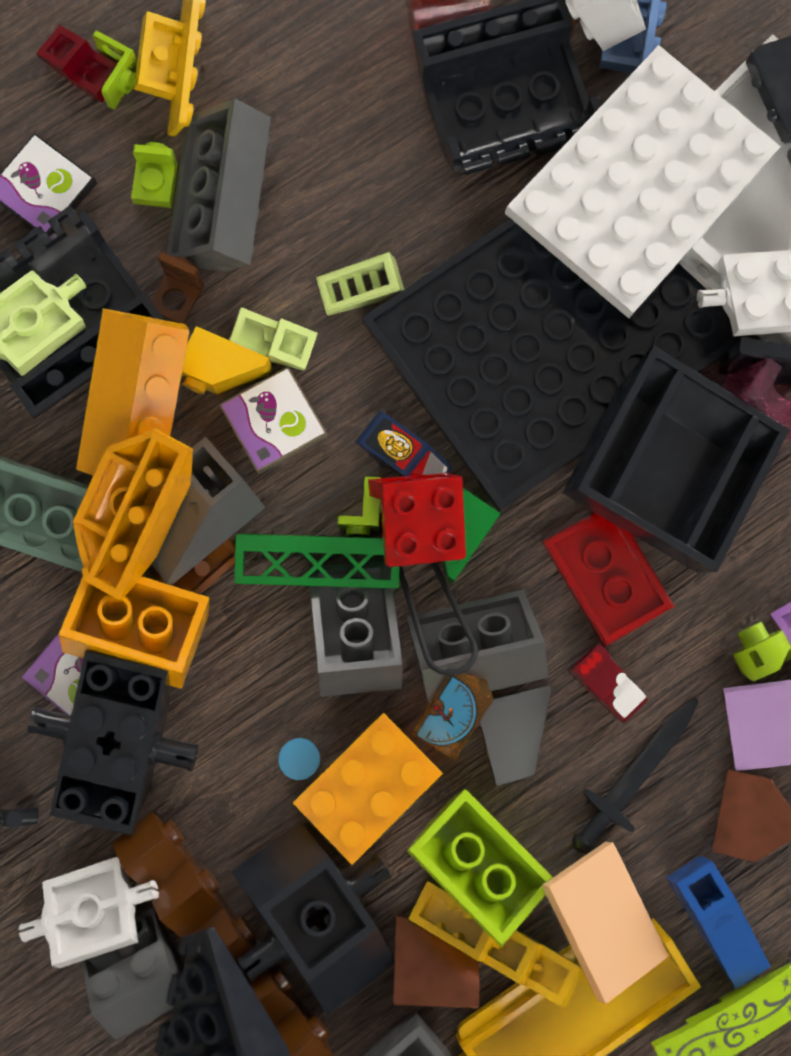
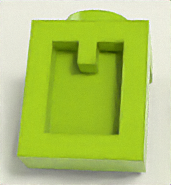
M148 142L146 145L135 144L133 155L136 159V168L131 194L133 203L172 208L178 163L173 149L157 142Z

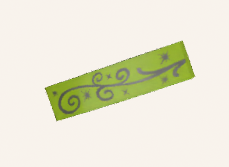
M791 963L719 997L720 1003L686 1019L687 1025L650 1042L656 1056H734L791 1020Z

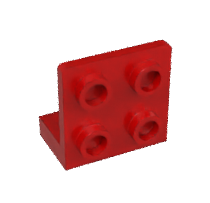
M444 472L368 479L369 496L381 500L384 560L387 566L396 567L460 560L466 557L463 481L461 476Z

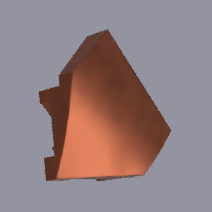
M728 770L712 852L757 862L791 841V807L771 779Z

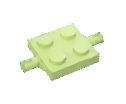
M31 270L0 293V359L7 361L21 376L25 375L86 328L83 319L70 307L68 302L80 291L87 288L84 281L77 274H74L72 278L57 288L52 284L44 282Z

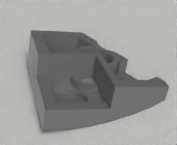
M550 685L477 703V716L494 785L498 786L534 775L551 695Z

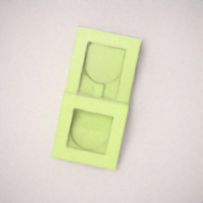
M241 307L229 341L268 357L272 363L304 371L318 333L284 319H280L277 322Z

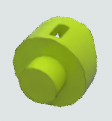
M761 621L737 633L743 647L734 652L732 656L741 673L748 679L756 681L780 670L784 662L791 660V645L783 630L768 634Z

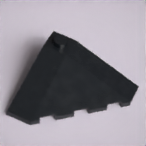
M212 927L181 937L178 952L182 956L186 955L183 973L177 972L172 975L166 1003L170 1007L174 1005L171 1023L167 1021L160 1025L154 1050L158 1056H290L286 1043L216 929Z

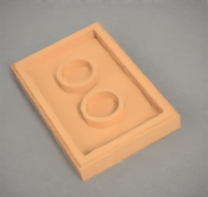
M604 842L541 885L599 1002L608 1003L669 956L613 842Z

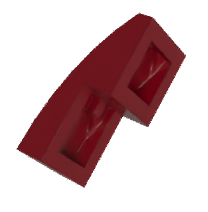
M59 25L37 51V56L83 92L103 103L105 99L101 92L102 87L117 64L94 51L84 38Z

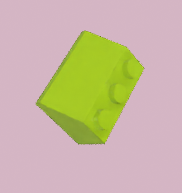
M466 789L453 796L423 828L407 850L499 946H503L546 894L541 885L553 878Z

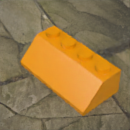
M103 308L76 470L94 476L106 447L152 429H157L170 436L190 331L185 324Z

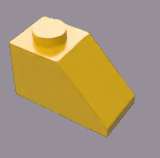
M196 326L186 347L181 379L184 380L182 385L199 394H204L206 390L214 394H220L269 376L272 366L268 357Z

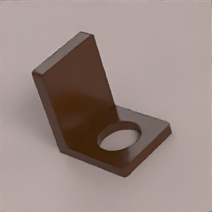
M161 252L158 260L165 276L151 302L163 317L176 323L185 324L204 284L197 269L198 267L193 262L181 256H176L175 258ZM171 290L181 291L185 295V304L179 310H168L163 304L164 296Z

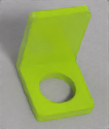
M95 31L92 36L100 54L118 63L101 90L108 107L114 110L124 94H129L134 87L137 59L132 49ZM109 47H111L112 49H114V50H115L116 52H118L119 54H117V53H115L114 51H112Z

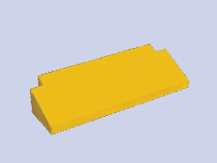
M652 918L651 921L669 956L608 1003H602L597 1000L584 972L566 1008L560 1007L529 987L516 982L459 1023L457 1027L458 1033L455 1036L464 1052L458 1056H606L697 991L701 986L673 940L656 920ZM571 945L559 952V954L580 965Z

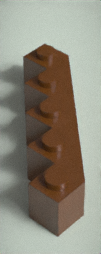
M151 812L136 824L132 835L124 833L112 843L122 869L139 885L148 883L151 880L156 882L158 890L155 891L159 892V897L151 901L160 921L181 938L214 927L286 1043L290 1056H334L326 1041L330 1036L328 1028L316 1014L310 1015L291 989L293 983L280 965L276 967L273 965L257 977L254 982H251L245 971L256 964L259 959L243 970L237 958L243 956L257 945V942L254 940L257 935L249 922L243 916L238 918L218 892L220 889L218 881L207 868L201 869L182 842L185 839L171 820L164 823Z

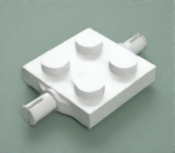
M791 250L722 255L718 262L722 281L720 289L699 290L697 293L699 308L722 305L730 318L734 337L791 332Z
M118 857L43 881L45 903L42 917L25 924H20L18 930L22 932L19 933V936L23 942H28V940L45 935L50 946L51 964L58 968L138 943L134 917L135 906L152 899H157L159 892L155 890H158V886L154 880H151L148 883L132 888L129 876L123 871Z

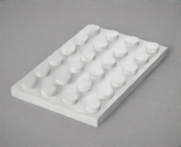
M658 45L507 206L505 214L626 317L630 318L781 146Z

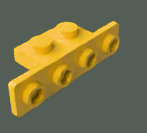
M183 0L180 22L149 11L145 13L142 19L134 89L171 100L167 135L176 137L184 127L189 126L193 115V104L189 103V96L197 80L198 71L197 68L193 67L194 55H197L201 45L202 34L197 31L198 20L203 16L206 0Z

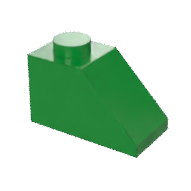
M464 488L466 557L460 560L442 561L445 578L451 584L457 579L501 514Z

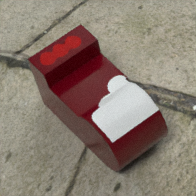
M601 644L593 646L568 670L602 706L624 724L648 701L644 693L626 676L627 674L612 660L611 655Z

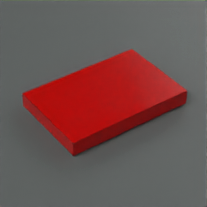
M596 513L589 515L542 543L603 647L675 607L632 534Z

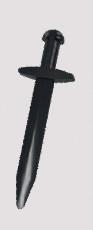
M697 698L689 700L665 721L605 799L588 789L583 791V794L598 811L579 835L577 833L573 835L572 843L578 852L587 854L594 850L592 845L611 821L629 832L635 830L634 826L621 811L684 733L698 705Z

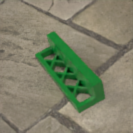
M236 534L234 584L399 588V566L391 567V579H373L362 567L373 555H384V542L381 537ZM245 551H260L273 565L262 575H244ZM270 552H285L278 560L270 554ZM292 552L303 553L314 565L302 577L291 576L281 565ZM310 553L327 554L317 561ZM332 554H344L355 567L343 578H333L321 565ZM351 554L367 556L358 563ZM277 568L284 576L268 575ZM318 569L325 577L309 576ZM359 570L366 579L350 577Z

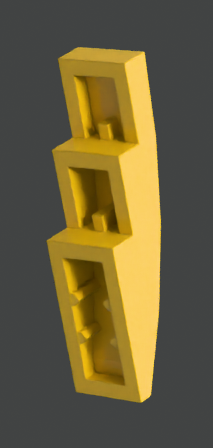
M427 881L408 918L475 960L484 962L560 1007L566 1008L583 973L580 965L517 929L503 946H499L444 889Z

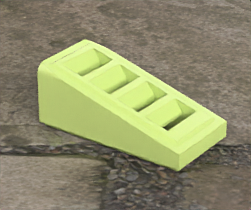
M390 252L316 277L328 316L389 300L404 290L396 259ZM385 270L388 285L382 286L379 271ZM363 275H370L373 290L367 291ZM354 278L358 295L353 297L348 283V279ZM339 282L344 299L338 302L332 285Z

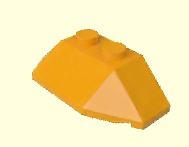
M152 429L106 447L73 520L78 552L84 567L82 568L84 581L118 600H122L156 559L191 485L192 448L157 429Z

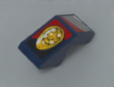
M382 411L375 415L355 441L379 465L396 472L400 476L449 473L453 468L428 443Z

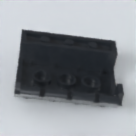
M523 0L412 31L423 93L444 158L454 172L462 170L467 175L492 168L493 161L503 165L530 157L529 151H534L539 155L560 149L601 107L598 96L588 98L569 42L573 22L565 0Z
M71 205L47 220L55 232L48 237L43 228L39 226L15 242L14 245L22 254L16 260L7 248L0 252V293L31 270L44 282L52 284L57 288L72 278L74 274H77L87 287L68 300L70 307L83 319L86 326L84 330L23 376L7 361L0 359V368L11 382L10 387L34 419L91 380L103 308L165 320L110 249L87 213L83 211L77 215Z

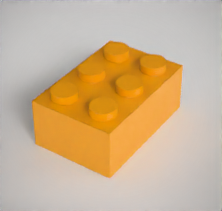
M141 576L122 600H118L84 581L82 577L58 634L62 652L84 659L85 651L90 650L168 670L170 686L182 689L209 616V597Z
M383 713L293 804L353 865L443 773Z

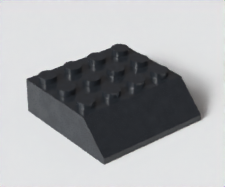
M652 346L617 388L562 494L696 573L717 572L790 429L661 349Z

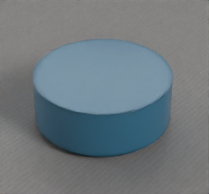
M292 739L282 747L279 753V766L282 772L291 779H307L317 771L320 765V752L317 746L308 739Z

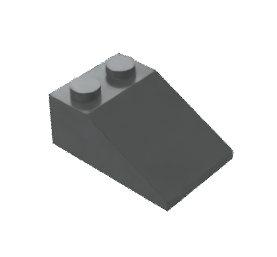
M385 560L369 561L362 566L373 579H391L390 569L385 564ZM352 563L322 567L333 578H343L355 566ZM316 569L309 577L325 576ZM359 570L350 577L366 579ZM310 586L320 697L402 689L403 663L392 588Z

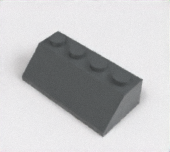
M235 98L192 115L189 126L185 128L167 248L168 255L175 258L176 256L184 257L193 262L198 268L226 272L251 265V258L254 253L253 243L256 222L259 217L261 186L264 180L266 150L270 139L271 117Z

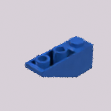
M698 856L665 877L735 989H738L771 967L735 896L712 860Z

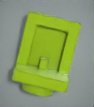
M365 476L363 517L338 516V528L346 530L347 536L370 537V531H379V513H382L381 500L369 496L368 479L381 477Z

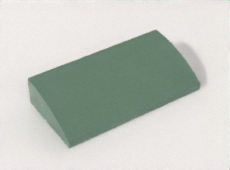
M0 456V545L82 572L84 567L78 552L73 520L89 485Z

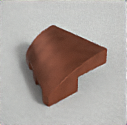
M396 915L393 1005L479 1008V961L412 923L407 917Z

